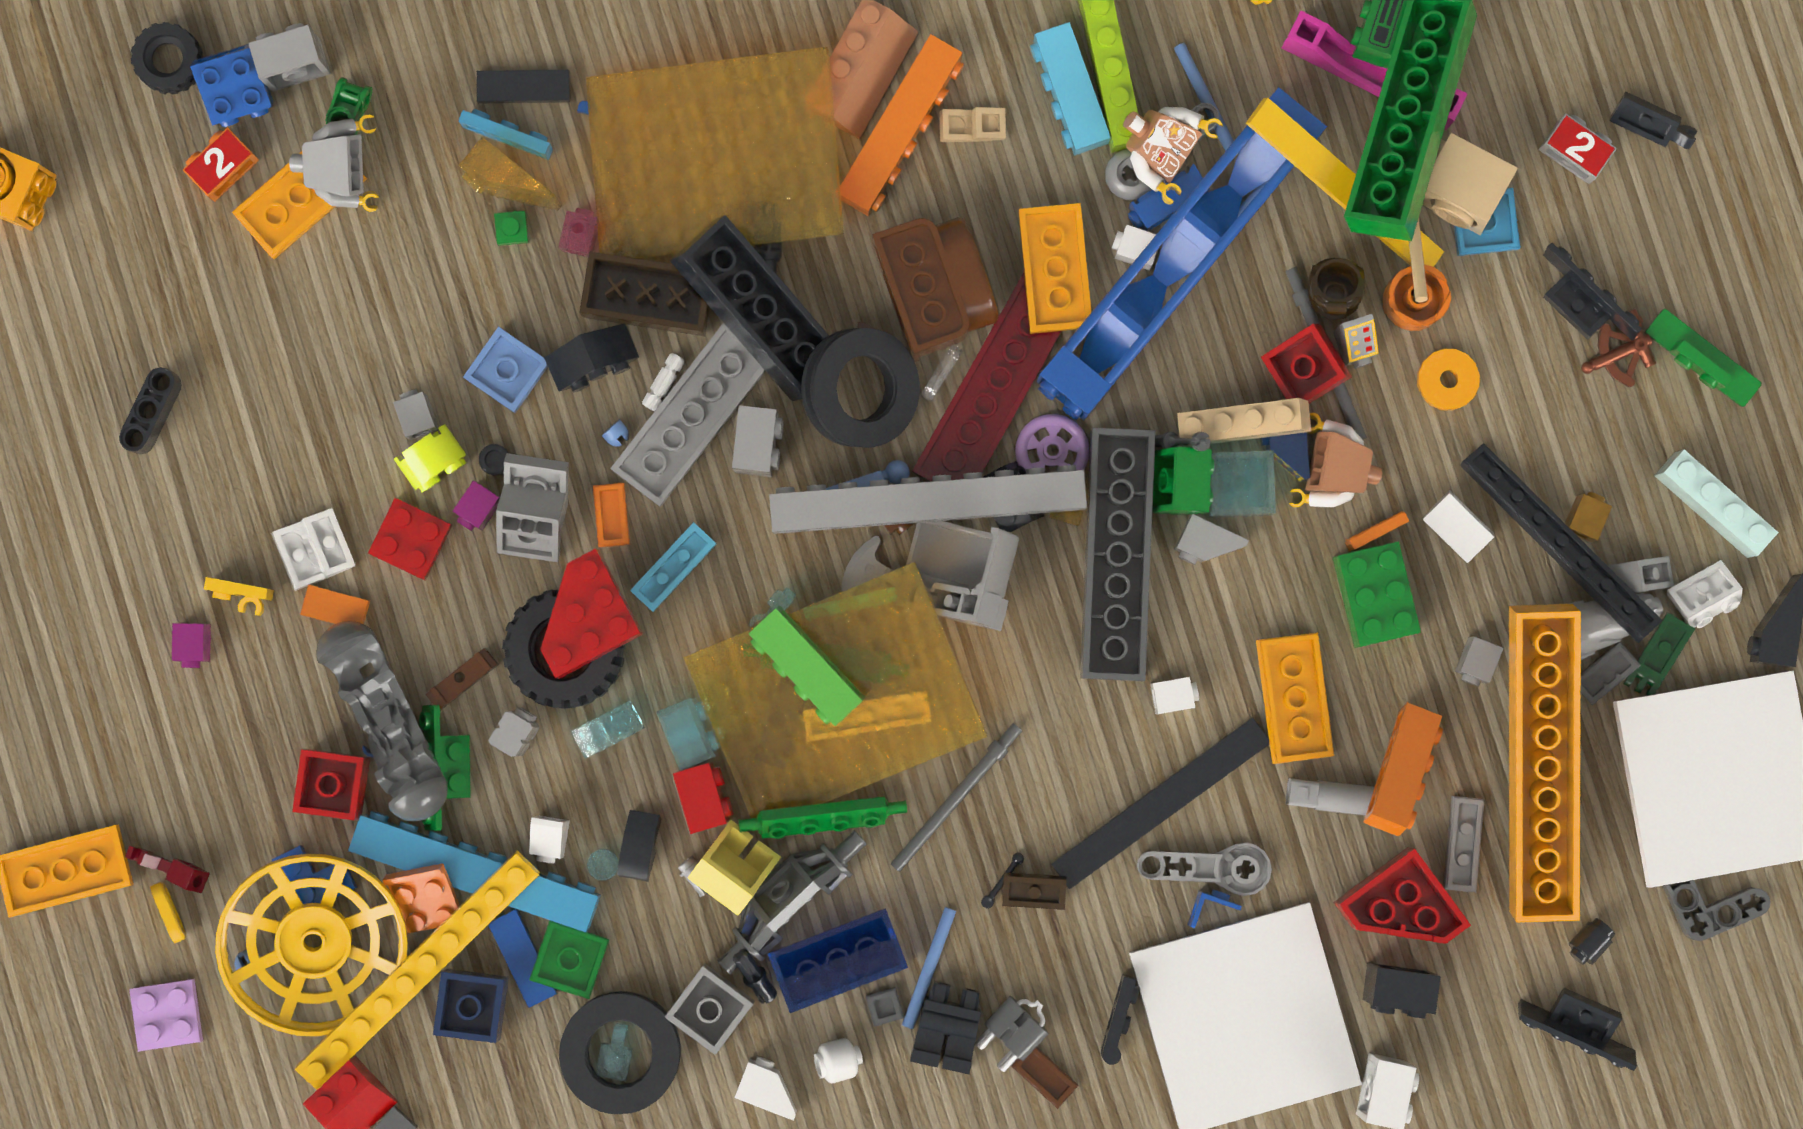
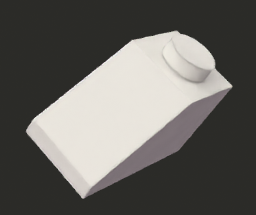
M540 815L532 817L529 854L537 855L536 861L555 863L556 858H564L570 820Z
M758 1056L756 1061L749 1059L735 1098L794 1121L797 1110L780 1071L773 1068L775 1063Z

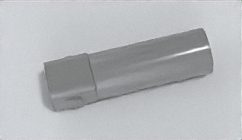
M1288 778L1285 804L1309 807L1320 811L1365 816L1374 786Z

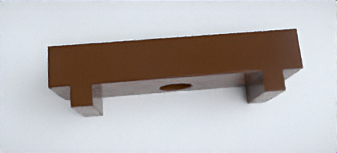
M483 648L438 685L431 688L425 695L433 705H439L441 711L499 664L488 650ZM459 672L465 675V679L461 683L456 680V675Z

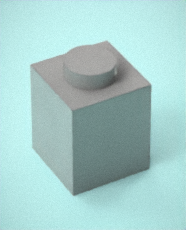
M411 390L399 395L401 400L393 402L407 439L413 440L439 430L429 398L424 392L418 393L417 390Z
M1475 636L1468 637L1455 672L1463 675L1462 681L1479 687L1480 682L1490 683L1503 648Z

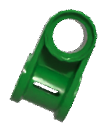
M341 77L336 84L333 99L326 114V124L337 121L340 118L359 121L369 106L372 87L366 85L363 88L349 83L347 78Z

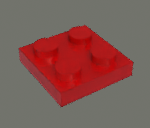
M394 498L368 554L426 581L452 524Z

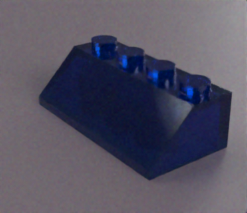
M886 908L768 953L790 1013L908 968V963Z

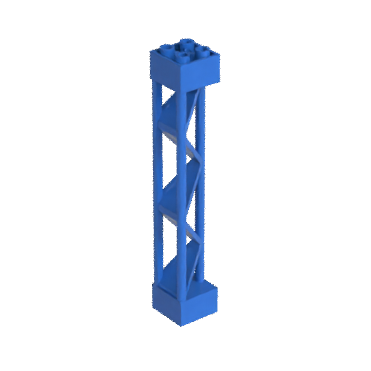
M1278 87L1269 98L1316 140L1319 139L1327 128L1325 124L1281 88ZM1247 125L1039 374L1036 381L1040 384L1038 390L1048 399L1053 400L1056 398L1063 403L1062 410L1071 418L1077 420L1080 417L1084 421L1295 166ZM1238 154L1228 185L1205 193ZM1267 182L1238 217L1242 196ZM1162 245L1153 275L1130 284ZM1190 274L1162 308L1167 287ZM1086 336L1079 359L1072 352ZM1116 364L1105 378L1099 375L1102 371Z

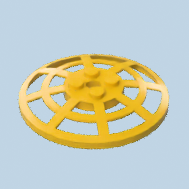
M300 854L270 862L254 871L240 883L228 899L220 916L216 932L215 954L218 970L225 987L235 1002L248 1015L280 1032L298 1036L328 1035L354 1010L348 994L363 984L373 968L390 975L407 958L408 935L405 919L399 904L390 890L375 875L362 866L344 858L326 854ZM307 861L335 864L330 879L303 878L289 881L281 867ZM347 869L358 873L371 882L383 895L387 903L370 908L358 893L342 884ZM269 873L277 888L262 899L253 914L235 911L234 908L246 890L259 878ZM305 887L326 888L321 903L306 904L302 903L295 890ZM341 893L349 898L361 912L345 918L339 911L333 908L337 894ZM283 895L291 910L282 920L277 921L262 917L267 908ZM392 914L396 920L399 936L396 963L378 956L380 933L377 919ZM229 923L248 926L246 948L250 963L234 972L229 963L226 947ZM366 923L368 924L371 937L369 951L351 945V929ZM257 929L275 933V950L259 957L256 944ZM309 934H316L321 937L322 944L315 948L309 947L305 943L304 938ZM347 958L364 963L359 973L348 983L343 984L337 970L342 967ZM281 962L287 970L294 974L290 986L286 987L275 980L266 968ZM257 974L259 979L269 989L285 998L279 1016L255 1003L239 983ZM326 977L332 989L331 991L321 993L301 992L306 978ZM337 1000L343 1018L319 1023L291 1020L297 1002L320 1004Z

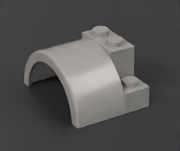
M945 521L917 523L896 605L919 612L934 614L960 623L1001 631L1009 602L1004 597L1019 537L991 527L990 533Z

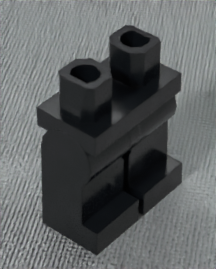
M935 981L930 990L929 997L925 996L910 1055V1062L938 1068L944 1036H947L941 1063L942 1069L970 1075L981 1009L978 1008L979 991L963 988L960 1003L948 1001L951 985Z

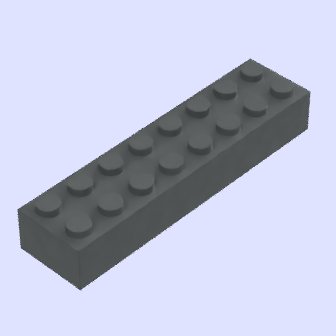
M1092 428L1090 431L1080 679L1146 680L1155 430Z

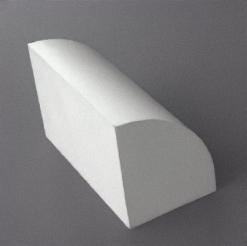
M1450 490L1423 518L1467 563L1494 538V533Z

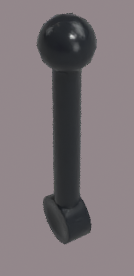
M1015 853L1012 856V863L1005 872L1012 873L1017 865H1021L1024 862V856L1021 853ZM1004 874L990 894L982 898L981 904L984 908L989 909L993 906V899L1003 886Z

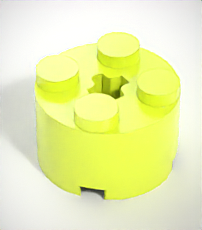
M446 424L438 428L441 434L438 431L433 434L430 433L403 451L402 454L405 459L402 455L393 459L415 490L419 488L422 493L441 481L438 476L445 471L449 475L467 463L464 459L467 454Z

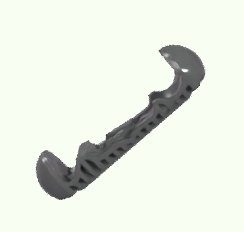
M344 621L334 624L324 632L318 641L316 650L317 661L319 664L328 667L335 674L339 683L338 694L340 698L351 706L357 722L368 734L369 748L377 764V771L374 773L383 790L393 797L388 803L389 810L397 817L407 821L428 819L436 814L446 801L448 792L447 780L437 760L433 758L432 750H429V744L392 668L389 666V662L381 649L374 631L370 627L356 621ZM371 662L375 672L364 678L360 669Z

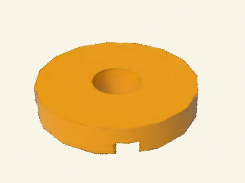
M1442 349L1433 352L1422 362L1417 372L1419 392H1421V395L1425 398L1424 400L1430 406L1439 410L1452 411L1465 406L1475 397L1479 388L1480 374L1476 363L1468 354L1457 349ZM1445 371L1453 373L1456 377V384L1452 388H1446L1441 384L1440 376Z

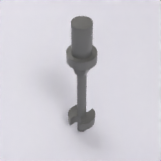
M1174 432L1155 435V447H1162L1163 449L1185 444L1193 445L1192 447L1197 451H1205L1209 448L1211 442L1209 435L1205 432H1197L1192 438H1179Z

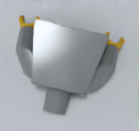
M364 115L359 121L347 119L329 122L313 134L311 142L303 143L302 154L291 155L289 160L291 171L303 173L305 187L314 189L316 195L331 206L357 208L358 205H363L364 209L369 212H374L378 209V206H369L365 203L368 197L379 198V195L375 191L364 193L361 134H356L358 130L364 133L374 132L376 128L366 130L362 126L365 118H374V116Z

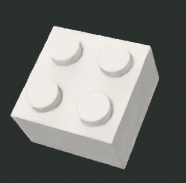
M1369 1053L1356 1115L1366 1123L1392 1129H1404L1405 1123L1409 1124L1412 1118L1413 1106L1409 1104L1411 1093L1417 1091L1419 1084V1074L1416 1073V1067L1404 1060Z

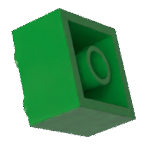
M1172 447L1155 451L1152 513L1191 515L1210 511V506L1213 502V491L1210 488L1211 475L1214 471V460L1211 457L1212 449L1197 451L1190 447Z

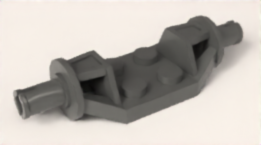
M853 830L835 849H829L823 843L820 846L821 849L791 854L764 880L757 892L744 907L739 928L734 927L732 929L738 942L717 960L718 963L731 975L737 968L733 961V956L741 949H746L752 957L755 956L758 960L763 961L765 959L764 954L783 939L777 930L788 923L794 913L804 904L811 901L815 893L820 889L829 895L846 876L850 878L853 875L847 868L849 866L847 862L867 845L862 837ZM828 860L830 861V863L816 870L810 867ZM757 918L759 920V923L756 926L752 936L750 937L751 931Z

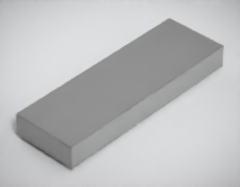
M1451 796L1443 884L1445 890L1476 893L1485 799Z

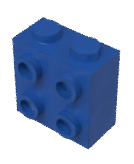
M249 44L192 61L190 68L212 126L220 123L221 127H227L238 123V117L250 114L251 118H255L269 112L268 108L272 107L273 99L269 88L258 77Z

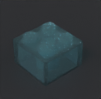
M1273 451L1212 453L1214 471L1211 475L1210 488L1213 491V502L1210 506L1209 518L1271 516L1276 513Z
M689 698L656 712L680 771L719 756L717 749L722 747L715 730L709 732L705 720L710 718L703 701L697 702L696 698Z

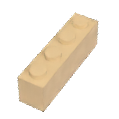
M1301 398L1177 413L1180 438H1192L1197 432H1205L1209 435L1210 444L1311 432L1308 400Z

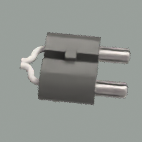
M1009 996L984 1023L988 1029L975 1042L976 1046L983 1050L995 1036L1001 1039L1010 1050L997 1064L998 1068L1003 1072L1017 1058L1024 1061L1049 1034L1043 1027L1045 1024V1017L1041 1012L1043 1005L1038 1000L1036 1002H1030L1027 999L1017 1001L1012 996ZM1021 1004H1026L1030 1007L1038 1006L1037 1014L1040 1017V1023Z

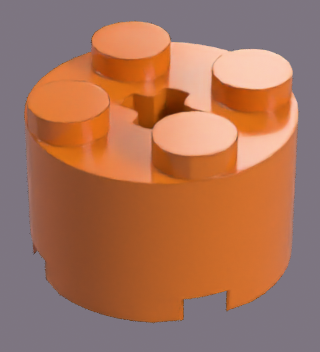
M1424 264L1428 300L1425 302L1415 303L1413 301L1414 285L1411 266L1399 271L1386 285L1383 293V311L1396 326L1409 331H1421L1437 322L1447 312L1451 302V291L1445 276L1435 267Z

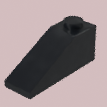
M1803 573L1793 575L1754 630L1753 636L1749 638L1747 653L1750 655V662L1785 668L1796 667L1803 619Z

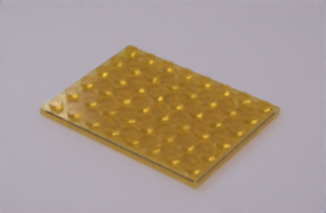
M827 47L586 77L599 253L630 258L675 254L681 251L709 223L723 215L729 218L751 245L844 234L830 60Z
M916 562L789 613V616L865 696V699L836 726L831 722L828 724L824 723L815 713L817 707L810 699L804 701L793 689L796 684L788 676L783 678L776 672L772 666L774 661L767 653L760 654L752 646L750 641L753 638L748 633L754 628L683 657L751 818H757V815L762 810L825 803L988 736Z

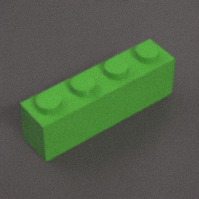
M780 605L748 633L753 638L750 641L752 646L760 654L767 653L774 661L772 666L776 672L783 678L788 676L796 684L793 687L795 692L804 701L808 699L812 701L817 707L815 713L824 723L828 724L831 722L836 726L865 699V696Z

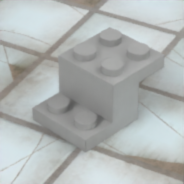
M506 453L504 460V486L496 510L498 554L558 562L561 529L568 507L569 462Z

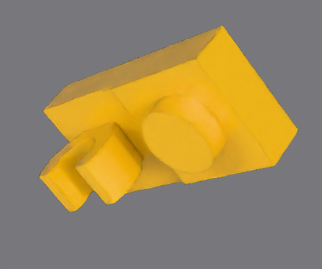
M206 577L204 584L205 590L213 591V598L231 601L232 595H244L245 597L238 604V611L245 613L247 604L253 602L256 605L255 615L261 616L264 612V604L261 599L272 601L274 592L271 589Z

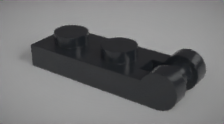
M1122 974L1100 1050L1101 1057L1109 1065L1117 1064L1121 1059L1118 1043L1121 1034L1126 1035L1131 1021V1017L1127 1016L1130 1004L1135 1005L1140 986L1135 985L1136 979L1134 977Z

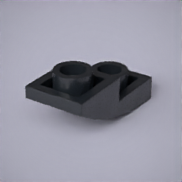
M634 810L629 811L617 875L619 877L649 881L656 855L654 847L662 820L660 815Z

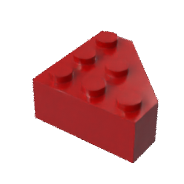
M596 548L567 563L540 649L554 677L558 679L643 635L600 551Z
M1411 847L1404 849L1333 902L1349 925L1359 931L1447 944L1471 926L1416 849Z

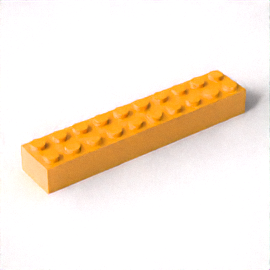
M1574 604L1509 606V912L1516 923L1580 921L1581 611Z

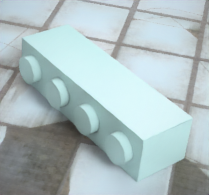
M1685 449L1675 452L1654 475L1747 558L1758 556L1779 533Z

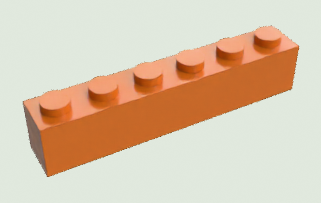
M930 34L837 190V199L868 217L872 210L878 212L886 198V195L882 194L888 183L891 185L895 184L902 171L898 166L904 157L907 159L911 157L918 144L914 139L919 131L925 133L933 119V116L929 115L935 104L940 107L949 92L945 88L951 78L956 80L964 67V64L961 62L963 52Z

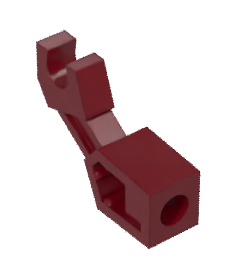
M129 845L125 855L127 859L137 861V864L154 870L158 869L167 873L165 880L188 891L202 893L210 875L209 872L193 863L177 858L170 861L155 855L151 851Z

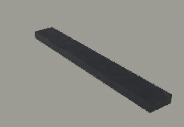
M1484 443L1462 461L1460 466L1637 643L1641 642L1663 621Z
M1254 718L1249 719L1060 856L1051 865L1059 876H1067L1066 886L1071 889L1270 744L1269 739Z

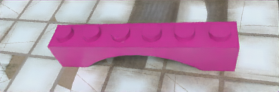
M1300 11L1281 48L1378 97L1380 96L1387 69L1353 58L1355 45L1350 44L1351 42L1337 33L1329 24ZM1457 88L1444 130H1447L1455 121L1467 96V93Z

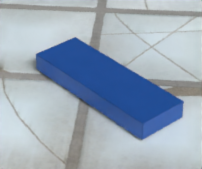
M515 909L491 921L488 926L528 1008L556 995L558 992L555 988L529 980L538 951L518 910Z

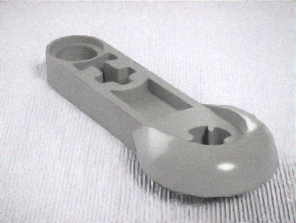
M1201 103L1191 109V111L1196 113L1205 109L1210 110L1214 118L1219 120L1217 108L1210 103ZM1212 123L1208 126L1209 133L1216 128L1217 123ZM1201 128L1198 131H1200L1202 135L1198 141H1200L1203 137L1206 136L1205 130ZM1124 149L1114 154L1108 161L1105 169V181L1110 191L1117 197L1125 200H1137L1152 189L1140 179L1134 182L1131 179L1126 181L1123 179L1122 176L1126 175L1123 171L1125 168L1129 167L1131 170H1134L1130 160L1131 152L1128 149Z
M1250 843L1235 844L1217 853L1146 851L1140 855L1137 861V869L1146 879L1214 882L1230 892L1242 896L1253 895L1264 889L1270 880L1272 871L1270 859L1265 851L1257 845ZM1148 856H1154L1160 861V868L1155 874H1147L1142 869V862ZM1170 856L1169 863H1179L1180 858H1185L1186 863L1191 864V870H1186L1185 875H1179L1177 869H1169L1170 875H1163L1165 870L1163 857ZM1244 860L1250 861L1248 865H1253L1254 871L1248 873L1247 878H1241V873L1237 874L1236 867L1242 866Z

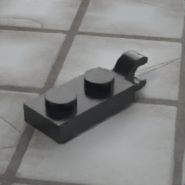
M1626 91L1610 118V122L1664 147L1671 140L1679 146L1690 150L1696 140L1694 138L1697 133L1695 128L1688 125L1680 126L1682 117Z

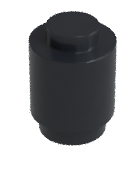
M1595 918L1593 922L1588 921L1569 942V946L1572 949L1569 953L1580 964L1584 965L1587 962L1593 965L1613 943L1611 939L1615 936V933L1606 923L1598 918Z

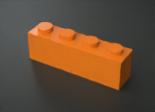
M1408 702L1398 712L1363 823L1396 836H1400L1406 829L1412 828L1417 816V812L1413 810L1416 800L1420 801L1426 784L1422 782L1424 773L1430 771L1434 761L1431 751L1433 745L1439 743L1443 733V728L1439 727L1442 719L1441 715Z

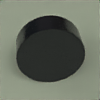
M490 444L484 447L479 454L481 469L492 476L504 474V460L506 453L509 452L498 444Z

